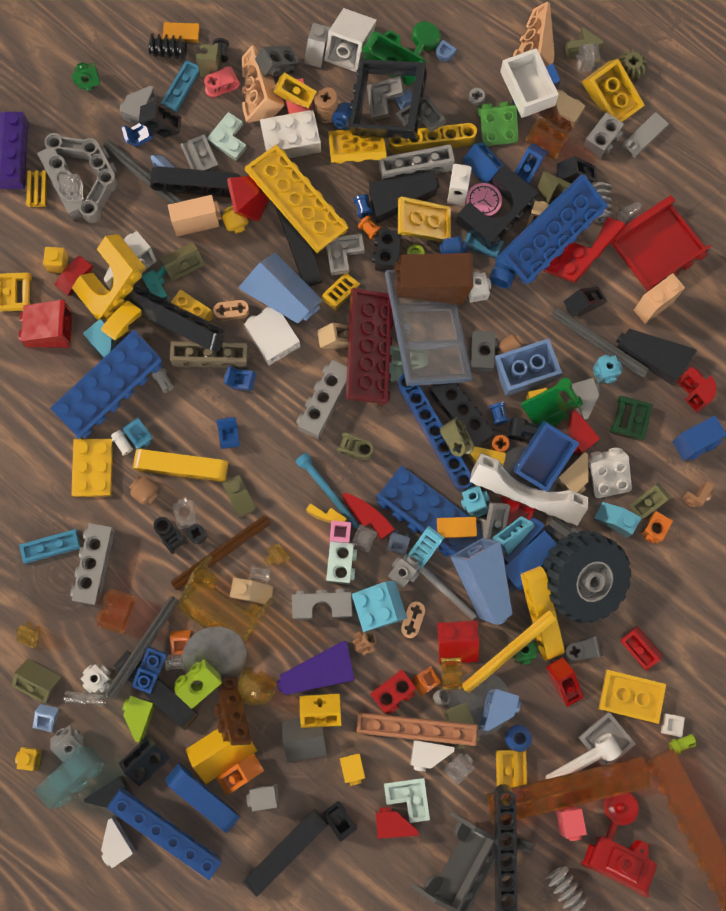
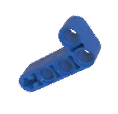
M178 763L165 778L167 785L176 794L225 833H228L241 817L232 807L193 777L190 770L183 764Z

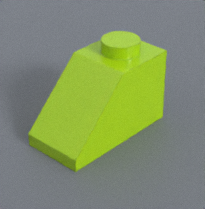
M130 696L124 702L123 710L125 712L123 716L135 742L140 743L145 737L156 705L148 700Z

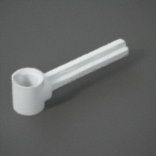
M606 733L600 736L595 742V748L547 774L546 780L549 785L554 786L601 758L611 761L620 756L622 750L612 734Z

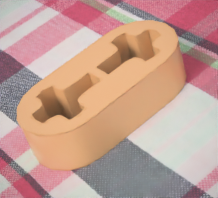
M243 300L217 303L214 306L213 312L220 321L246 318L249 314V307ZM239 306L243 307V313H239ZM220 308H224V315H220Z
M412 602L407 609V619L403 620L401 626V633L406 638H414L419 632L425 614V607L420 602ZM417 605L422 613H418L416 619H413L411 608H415ZM413 621V629H415V633L411 632V634L408 635L406 634L407 630H405L404 627H408L410 625V622Z

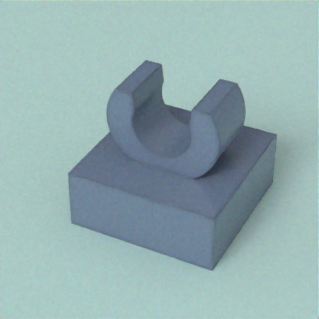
M395 530L394 533H391L387 550L406 555L410 541L409 534L406 533L403 536L398 534L399 530Z

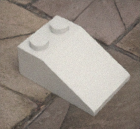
M137 231L125 237L124 241L144 264L145 270L157 261L151 247ZM109 267L104 277V281L110 291L114 282L111 267Z

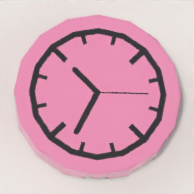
M480 183L470 188L465 203L467 205L470 202L485 215L493 217L501 208L502 196L495 186L488 183Z

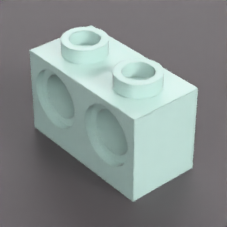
M330 541L327 583L350 585V580H354L355 569L352 568V561H356L357 549H354V544ZM341 549H346L349 552V555L344 559L337 555ZM339 568H343L347 574L343 578H338L335 574Z

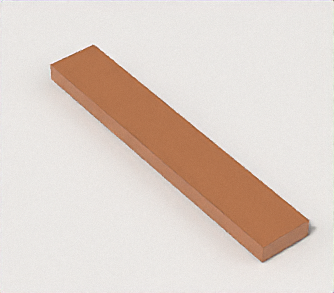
M358 712L356 733L477 746L478 724Z

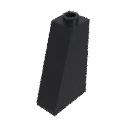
M434 171L369 182V194L375 223H380L398 214V199L401 196L426 201L436 196L437 188H440L438 177L434 175Z
M628 329L626 334L622 332L616 340L619 343L617 348L672 386L679 379L697 351L694 348L633 329Z

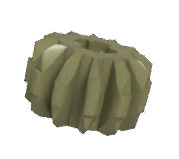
M633 49L630 52L626 50L618 58L631 81L634 78L638 80L641 75L645 74L648 61L645 60L646 55H640V51L636 53Z

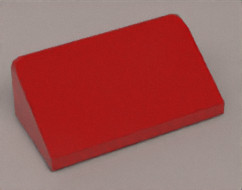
M638 626L620 640L645 671L649 670L663 658L662 653Z

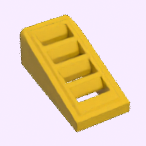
M346 273L322 295V300L333 310L337 311L351 295V289L358 288L360 283ZM347 279L353 286L350 287L344 281ZM342 284V285H343L345 288H347L348 290H347V291L343 290V289L340 287V285ZM338 290V291H340L343 295L340 296V295H339L338 293H336L335 291ZM332 294L338 298L337 301L331 297Z

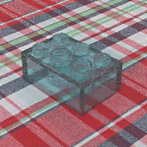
M81 746L33 791L49 809L64 807L72 800L70 797L72 794L79 793L88 785L86 783L87 780H90L92 777L96 778L103 771L102 767L105 765V762L91 746Z

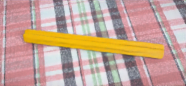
M550 610L547 611L463 682L462 687L468 693L472 692L557 620L556 615Z

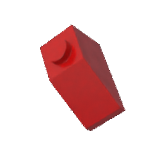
M575 409L569 416L568 436L579 442L573 453L581 456L595 445L600 438Z
M563 657L546 666L549 677L566 707L584 698L574 670Z
M380 807V811H376L378 839L419 836L418 830L399 812L392 810V807Z

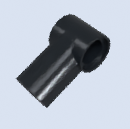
M512 417L508 437L518 441L531 440L540 425L529 423L524 418Z

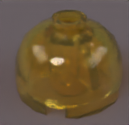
M244 668L237 684L242 701L250 706L253 704L264 705L269 702L278 691V688H275L276 682L262 671L257 674L253 672L255 668Z

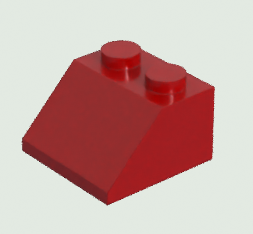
M478 621L436 624L439 664L479 662Z

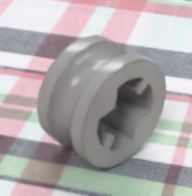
M474 88L470 91L469 101L472 105L480 106L484 103L485 92L481 88ZM476 94L480 95L478 100H475Z

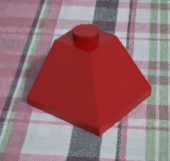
M250 176L227 179L234 213L256 222L259 221L269 200L268 196Z

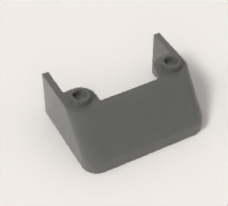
M451 811L449 815L459 821L454 828L455 837L459 839L458 844L440 876L432 875L428 877L424 887L414 883L410 887L434 904L450 911H469L495 863L494 836Z

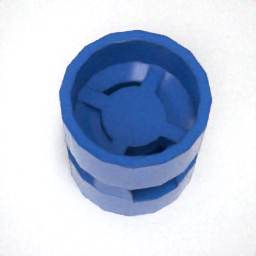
M499 254L489 279L492 284L500 288L509 289L516 273Z

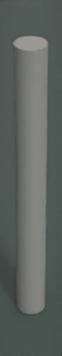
M424 566L418 570L472 621L476 618L477 614L429 569Z

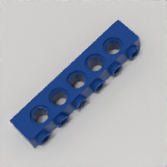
M120 787L108 804L107 809L206 879L210 880L221 865L220 856L122 787Z

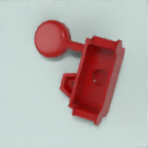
M615 790L608 794L604 800V812L608 820L611 821L605 837H597L595 844L588 845L584 860L580 864L636 891L643 897L649 898L648 891L658 864L649 860L648 843L635 840L629 848H626L613 841L618 826L629 825L635 821L639 811L638 802L631 793L625 790Z

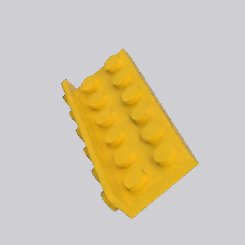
M274 145L245 166V171L316 253H319L339 236L346 234L348 230L346 221L335 213L334 207L323 199L320 191L315 190L309 178L302 175L298 166L289 160L283 149Z

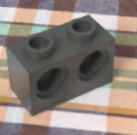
M291 46L262 47L255 58L264 76L275 77L281 76L284 73L292 75L300 64Z

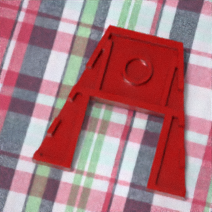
M608 217L592 248L575 242L568 244L564 248L563 253L555 257L550 262L549 267L542 271L576 284L591 267L592 262L600 257L607 245L611 244L615 240L616 235L626 227L625 223Z

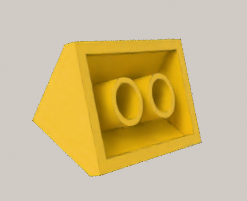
M218 729L185 749L193 769L205 784H208L258 751L252 741L250 745L232 746L230 741L223 742L222 734L218 732Z

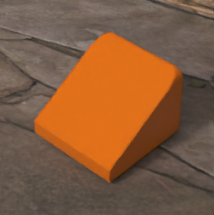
M191 630L171 631V655H183L184 647L191 638Z
M431 666L411 679L421 696L441 684L440 679Z

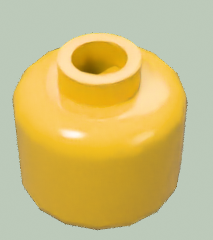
M233 206L226 208L222 219L227 231H234L235 234L245 231V226L249 223L248 218L235 214Z

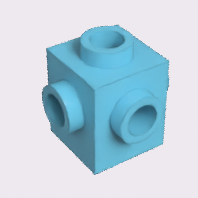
M609 355L601 356L593 366V373L598 380V384L615 382L622 372L621 362L617 361L616 355L611 357Z
M472 486L462 492L464 498L461 500L462 506L471 517L477 518L488 514V502L491 501L487 491H483L480 486Z

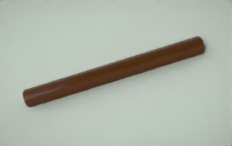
M262 516L173 579L171 584L174 589L179 590L271 524L267 516Z

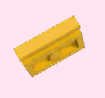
M496 750L497 786L507 784L513 792H527L526 750L522 752Z

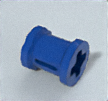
M367 194L358 195L353 199L358 209V218L363 219L374 213L373 209L370 208L369 196Z
M499 402L489 406L493 412L494 425L510 422L505 409L506 402Z

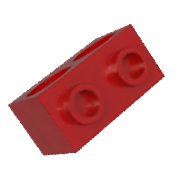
M401 669L370 695L384 714L387 711L391 714L399 708L398 703L404 699L407 702L416 695L413 691L417 688ZM400 681H404L408 685V689L404 693L397 690V683ZM385 693L392 696V702L389 705H384L381 702V696Z

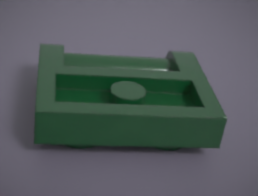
M619 396L617 401L619 405L614 424L610 428V433L643 441L653 404L626 396ZM626 405L632 407L626 429L621 428Z

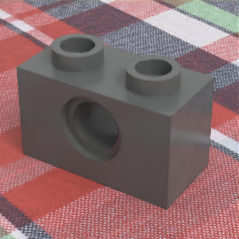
M472 331L470 349L471 372L492 373L494 367L497 368L495 349H498V338H495V332ZM486 349L489 352V354L482 355L480 353V350Z

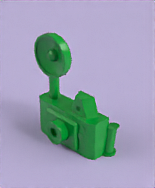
M428 21L417 23L411 33L412 41L417 46L414 52L400 45L401 36L391 30L387 31L384 35L379 32H372L366 46L362 47V52L365 54L363 59L423 62L426 64L425 58L420 55L423 50L431 51L439 45L441 39L440 31L437 26ZM388 75V76H392V77L394 78V77H397V76H399V75ZM401 76L403 83L406 85H411L412 82H415V76Z

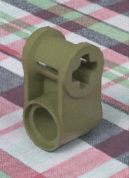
M456 417L440 428L441 435L454 456L459 457L464 454H470L473 451L474 443L460 418Z
M342 433L343 438L336 452L362 461H369L373 458L374 448L371 442L349 433ZM364 447L370 449V452L366 455L360 453V450Z

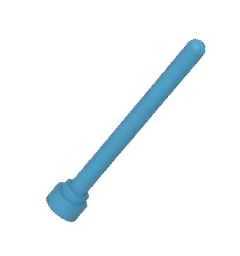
M307 452L302 454L295 463L300 468L302 467L308 471L338 510L347 518V521L351 522V526L354 529H358L360 523L313 467L312 458Z

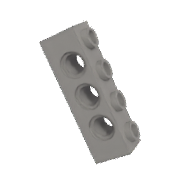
M450 144L387 156V158L379 160V171L381 180L434 171V174L452 171L455 159Z
M334 360L330 364L325 365L322 372L324 375L322 380L316 382L313 389L315 391L313 397L308 398L304 414L300 413L296 421L299 431L319 440L346 388L347 367ZM334 379L337 381V384L329 386L327 382ZM321 396L329 398L325 403L320 402L318 399ZM313 412H318L320 414V417L318 419H312L310 417V414Z
M91 523L88 524V528H85L83 533V539H85L84 547H81L79 551L80 565L75 569L76 583L72 586L70 592L72 601L99 606L115 535L114 528ZM95 541H100V547L97 550H93L92 544ZM91 560L96 561V566L93 569L88 568V563ZM91 579L92 585L88 589H85V580Z

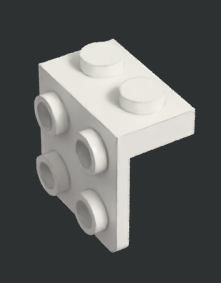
M611 448L606 452L596 451L588 455V467L591 469L593 493L596 498L626 493L632 490L629 456L621 448Z

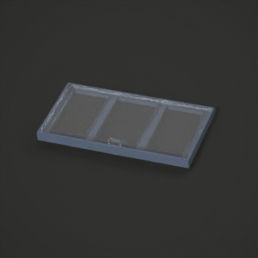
M386 270L385 277L406 385L473 381L457 304L397 297V290L394 289L397 273H394V270Z

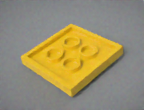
M350 129L328 131L331 163L340 164L345 161L361 162L368 159L381 160L382 158H387L384 137L352 135Z

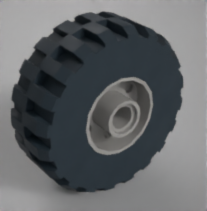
M581 530L579 533L573 532L568 534V537L561 538L557 542L558 544L549 550V555L543 562V569L547 575V589L551 591L549 597L554 604L555 610L572 621L593 623L599 621L600 618L608 617L612 611L614 612L619 608L618 605L621 601H624L627 589L630 588L631 568H629L630 561L628 556L625 555V550L617 542L595 531Z

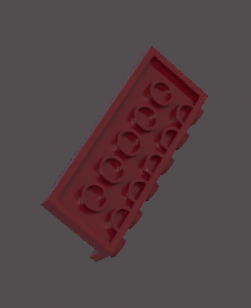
M358 288L351 289L346 381L347 400L377 403L380 407L387 404L390 400L388 385L391 380L389 363L392 361V356L390 355L392 337L390 334L393 319H391L392 308L388 293Z

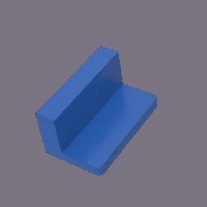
M483 142L474 144L462 159L467 166L472 167L471 171L483 183L488 184L504 166Z

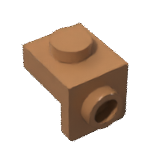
M707 481L702 484L696 496L686 492L683 494L682 499L685 500L687 505L699 508L705 501L708 502L714 493L711 491L714 484Z

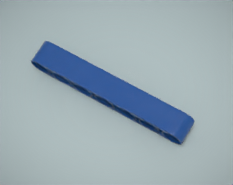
M402 374L398 382V389L455 488L460 492L466 491L472 484L470 482L471 473L461 456H454L450 448L446 453L440 451L439 447L441 445L448 446L440 432V428L443 425L419 385L410 387L402 385V382L406 381L405 374ZM419 397L421 399V402L417 404L413 403L411 401V398ZM422 413H428L430 415V418L424 420L421 418L420 415ZM437 429L440 434L433 436L430 434V430ZM455 461L459 467L452 469L449 466V462ZM466 478L468 485H460L458 479Z

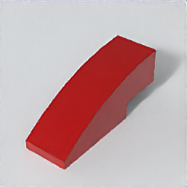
M348 493L342 494L344 501L363 529L371 525L381 541L390 536L392 532L394 533L395 529L375 508L356 496Z

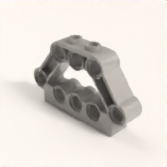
M57 133L49 134L45 138L47 149L37 154L72 220L83 216L88 223L98 222L101 218V211L109 196L118 187V181L115 176L117 170L113 163L109 164L107 161L110 157L106 149H101L98 142L93 138L83 140L62 137ZM62 156L89 161L94 174L97 176V180L86 200ZM90 209H94L92 213H87Z

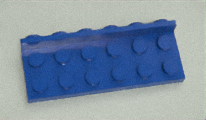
M581 174L500 255L519 276L518 279L525 284L531 283L542 270L549 267L550 262L555 257L563 253L564 248L568 244L573 243L582 231L589 228L595 218L604 213V209L608 205L587 177Z
M133 330L50 409L72 430L77 439L82 437L86 439L93 432L92 427L96 424L100 426L107 419L105 416L110 411L113 413L121 406L119 402L123 398L129 399L135 393L133 389L138 384L140 386L144 385L149 380L147 376L152 371L156 373L163 367L161 363L164 360Z
M402 465L382 491L376 495L377 505L384 510L388 508L392 511V516L400 522L403 520L409 524L407 527L414 533L419 532L423 534L428 526L437 532V518L469 517ZM476 522L477 537L444 538L438 546V551L446 557L452 556L482 539L483 534L480 524Z

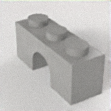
M336 589L335 593H327V590H316V594H308V591H296V594L292 595L293 620L313 619V609L320 603L328 604L331 607L332 618H352L351 592H347V589Z

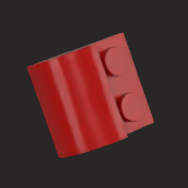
M692 366L676 381L689 394L684 400L696 413L700 412L715 397L717 388L714 378L710 375L705 380L702 373Z

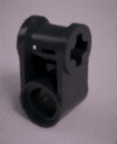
M159 517L154 521V530L171 554H174V551L181 545L188 543L168 518ZM162 522L168 523V528L165 531L159 530V524Z

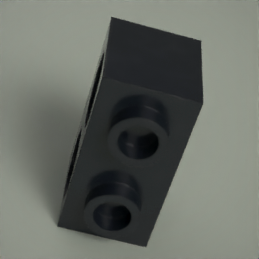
M157 101L140 106L139 123L163 138L180 133L182 119L180 115Z
M379 229V235H375L374 246H377V252H373L372 256L375 270H394L395 262H398L401 243V234H398L397 230ZM388 239L391 240L392 243L385 244L383 241ZM388 257L390 260L385 262L381 258Z
M148 735L119 762V765L124 774L140 787L170 757L164 747Z

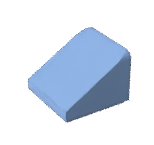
M151 156L154 167L175 168L165 157Z
M40 704L35 710L33 728L52 733L59 708Z

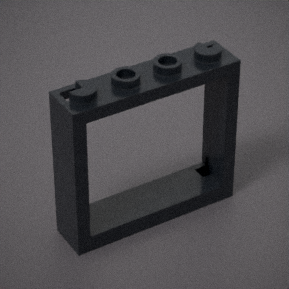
M361 59L360 67L356 71L357 83L353 87L354 100H351L350 104L351 117H348V128H350L352 135L417 139L428 74L426 64L423 62ZM369 74L415 76L407 127L360 124Z

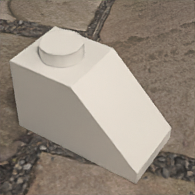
M414 740L410 765L414 766V770L426 772V768L431 769L453 753L455 747Z
M116 816L107 822L101 848L103 853L102 859L111 868L137 852Z

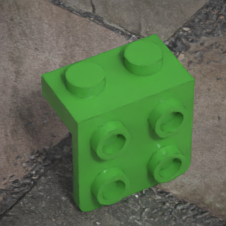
M510 101L500 102L499 106L487 103L482 104V108H477V115L481 117L482 142L486 146L518 142L516 105L510 104Z

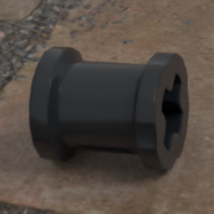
M224 38L214 39L213 45L215 43L219 45L222 62H227L229 60L227 54L229 41Z
M198 524L190 526L187 530L188 538L195 544H201L207 539L204 528ZM199 530L201 536H197L195 539L193 533H197Z

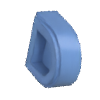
M444 40L436 48V57L441 62L450 61L457 53V49Z

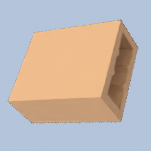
M212 195L168 205L171 222L177 236L220 227L218 220L222 218L218 203L213 201Z
M672 273L643 295L634 312L646 324L672 305L685 287Z

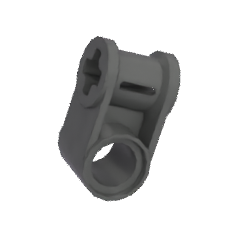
M598 636L564 646L565 652L562 654V657L568 662L603 656ZM575 650L576 654L570 655V651Z

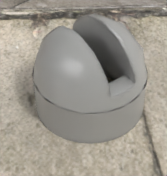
M440 689L433 694L432 699H434V704L437 706H444L450 702L449 693L445 689Z

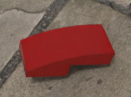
M78 255L66 267L54 285L66 295L72 296L74 292L72 287L78 277L89 274L93 265Z

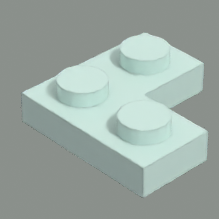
M228 112L208 136V143L237 161L247 149L245 143L234 137L243 126V121Z
M424 778L384 783L387 805L407 802L410 823L430 820Z

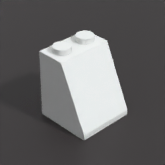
M343 8L329 30L324 61L356 72L360 67L361 59L365 56L362 52V47L366 46L372 32L375 31L377 20Z

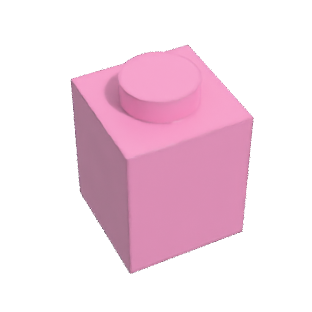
M331 521L330 541L350 543L351 522Z

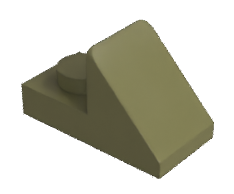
M582 27L579 40L574 39L567 42L564 50L565 58L600 53L603 40Z
M544 171L537 187L546 203H549L552 197L557 198L571 183Z
M240 475L222 483L239 518L257 510Z
M658 482L629 506L636 515L641 517L642 521L669 500L671 496Z

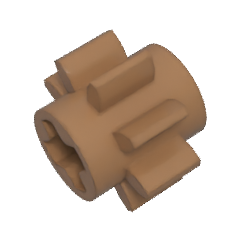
M359 631L354 634L356 639L352 643L356 652L366 655L376 650L374 645L377 643V639L372 632Z

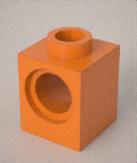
M655 511L651 514L641 534L645 536L644 539L653 544L656 542L658 544L663 541L673 520ZM652 525L659 527V534L653 532Z

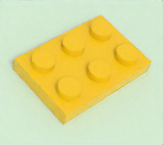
M401 196L398 199V234L443 242L444 239L451 238V207Z
M73 439V497L112 496V439Z
M606 670L598 709L659 724L666 684Z

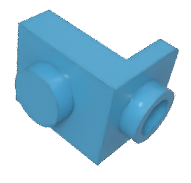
M138 417L122 428L137 449L140 447L143 449L151 443L150 440L153 437Z

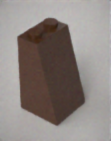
M472 253L401 255L398 262H395L394 273H397V278L394 282L397 297L462 305L474 287Z

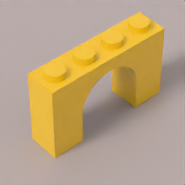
M119 234L105 236L97 248L113 272L114 282L111 291L104 287L94 273L80 275L72 287L97 320L109 319L124 303L125 297L133 290L134 284L142 277V273L146 268Z

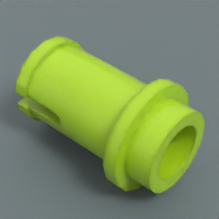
M689 734L677 740L672 739L669 743V748L673 754L680 755L681 751L695 747L697 744L694 736Z

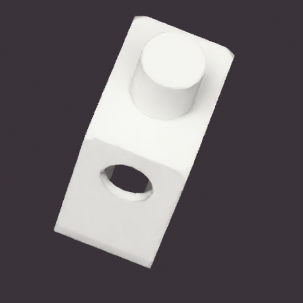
M453 164L447 204L465 207L471 166ZM455 191H460L461 194H460V195H457V194H455L454 192H455Z

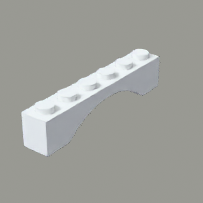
M482 453L472 469L470 482L475 485L492 490L494 493L509 497L513 501L521 502L531 508H536L567 523L578 526L588 509V497L572 490L546 492L528 487L510 476L499 460Z

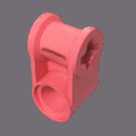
M225 67L217 72L208 74L204 79L205 92L212 98L229 91H234L240 86V82L232 67Z

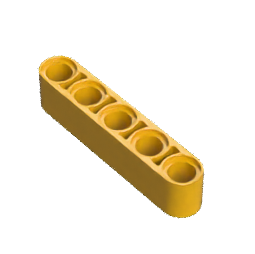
M472 123L445 125L433 132H430L428 128H418L416 139L418 142H412V139L389 138L388 148L393 154H403L450 144L452 148L468 147L475 142L477 128ZM434 137L436 140H430L429 138ZM398 141L400 144H394L393 142Z
M137 449L133 469L141 472L225 482L229 462L213 458Z
M538 566L521 573L532 624L549 610L556 615L554 604L549 597L551 591L547 589L548 579L544 569ZM556 620L536 637L539 652L545 661L562 655L565 652L558 620Z

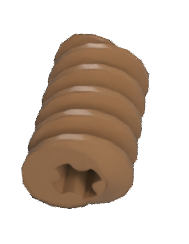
M325 87L318 91L314 97L315 116L319 122L330 123L333 122L332 114L338 107L337 94L333 88Z

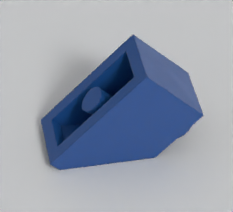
M532 143L525 151L515 174L530 184L549 151Z

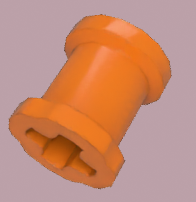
M370 216L364 217L358 225L359 229H363L369 235L370 240L375 239V235H379V229H382L381 226H377L371 220Z
M503 435L496 436L490 445V450L505 453L509 447L508 438ZM498 442H501L502 449L498 448Z

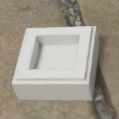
M663 713L661 733L682 737L685 717Z

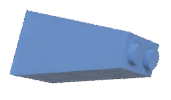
M276 253L262 260L238 287L241 291L296 323L303 319L307 321L312 315H315L320 310L319 304L323 301Z
M482 538L450 557L479 619L499 625L506 622L507 618L513 615L502 546L500 541Z

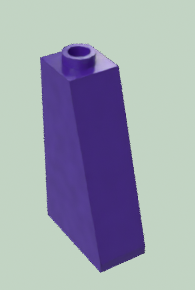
M342 641L280 674V680H277L279 692L283 691V695H289L354 681L347 641Z

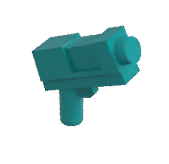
M163 265L157 273L153 269L149 273L143 274L142 279L148 291L166 300L168 298L161 285L165 283L163 276L167 272Z

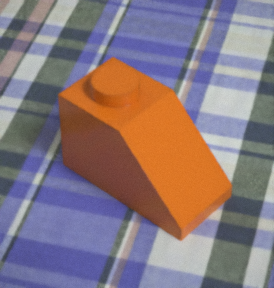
M252 754L216 779L227 796L264 772V769L255 754Z

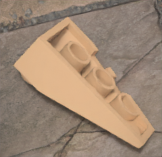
M546 2L533 9L526 25L528 28L524 36H521L519 50H515L513 56L537 48L545 67L554 62L555 55L550 3Z
M253 45L242 56V77L245 78V86L242 87L245 101L242 103V109L248 123L274 117L284 107L283 99L273 93L276 86L272 76H264L255 61L258 51Z

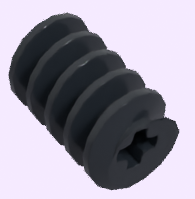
M151 33L149 55L152 53L154 57H157L159 54L161 58L165 57V55L167 58H171L173 55L175 59H178L180 56L182 60H185L187 56V40L183 41L182 36H179L178 41H176L175 35L169 40L168 34L162 39L160 33L156 39L154 33Z

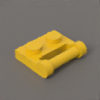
M31 273L0 274V312L23 311L24 305L31 304ZM17 281H22V303H17Z

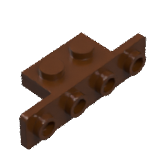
M221 678L222 683L218 686L220 697L218 704L214 707L215 717H218L219 720L218 732L222 734L223 742L230 741L232 746L250 745L252 740L237 678Z

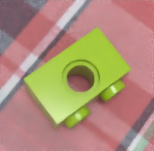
M203 659L200 663H195L185 676L182 675L176 680L174 684L175 694L192 709L222 683L221 675ZM194 681H201L199 684H193Z

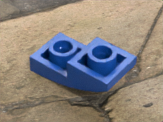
M149 646L142 664L138 668L132 687L151 694L168 653Z

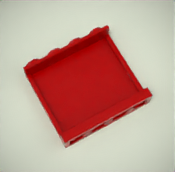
M672 195L627 223L626 227L616 235L615 240L611 243L647 292L672 273L677 277L679 271L682 269L684 271L688 270L697 259L699 261L703 260L708 256L707 252L711 248L710 244L706 247L674 208L675 199Z

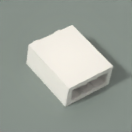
M270 307L265 308L258 316H251L244 323L246 331L268 366L301 347L299 339L285 317Z

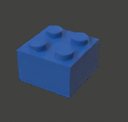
M713 416L684 431L672 443L683 461L689 458L693 461L703 453L710 452L722 444V439L726 437V432L717 417Z

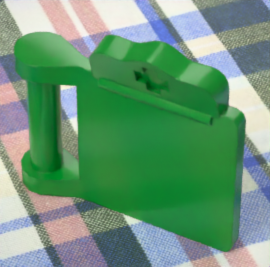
M563 378L554 387L523 401L521 406L533 424L541 425L544 420L552 426H556L567 418L566 410L581 407L583 400L580 396L576 395L570 379ZM559 391H565L567 393L568 397L570 398V400L567 403L564 401Z

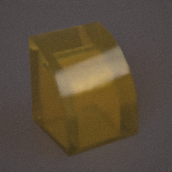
M442 658V688L445 690L462 689L461 658Z

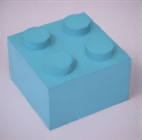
M386 581L352 594L363 632L373 631L407 619L396 581Z

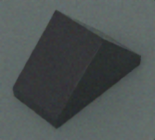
M337 801L323 812L324 817L340 842L357 830V825L340 801Z

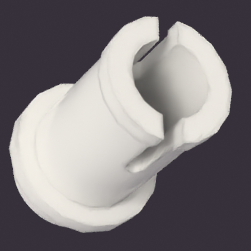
M119 430L113 433L111 437L112 442L117 444L124 456L133 451V448L126 439L125 432Z

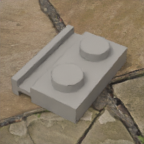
M205 134L188 140L187 143L180 144L191 169L213 171L219 168Z

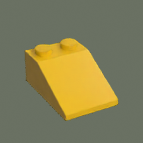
M619 59L608 61L581 81L590 98L603 113L607 112L621 122L645 106Z

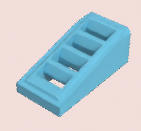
M521 516L492 539L500 541L502 552L508 556L535 525Z
M428 526L408 556L416 558L419 562L418 564L424 567L444 537Z

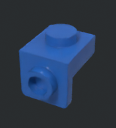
M140 123L131 128L126 125L122 126L123 139L126 143L136 148L154 138L152 131Z
M228 366L224 376V384L234 390L252 391L257 373L249 370H237L233 366Z
M236 418L218 419L217 427L221 449L239 447L240 442Z

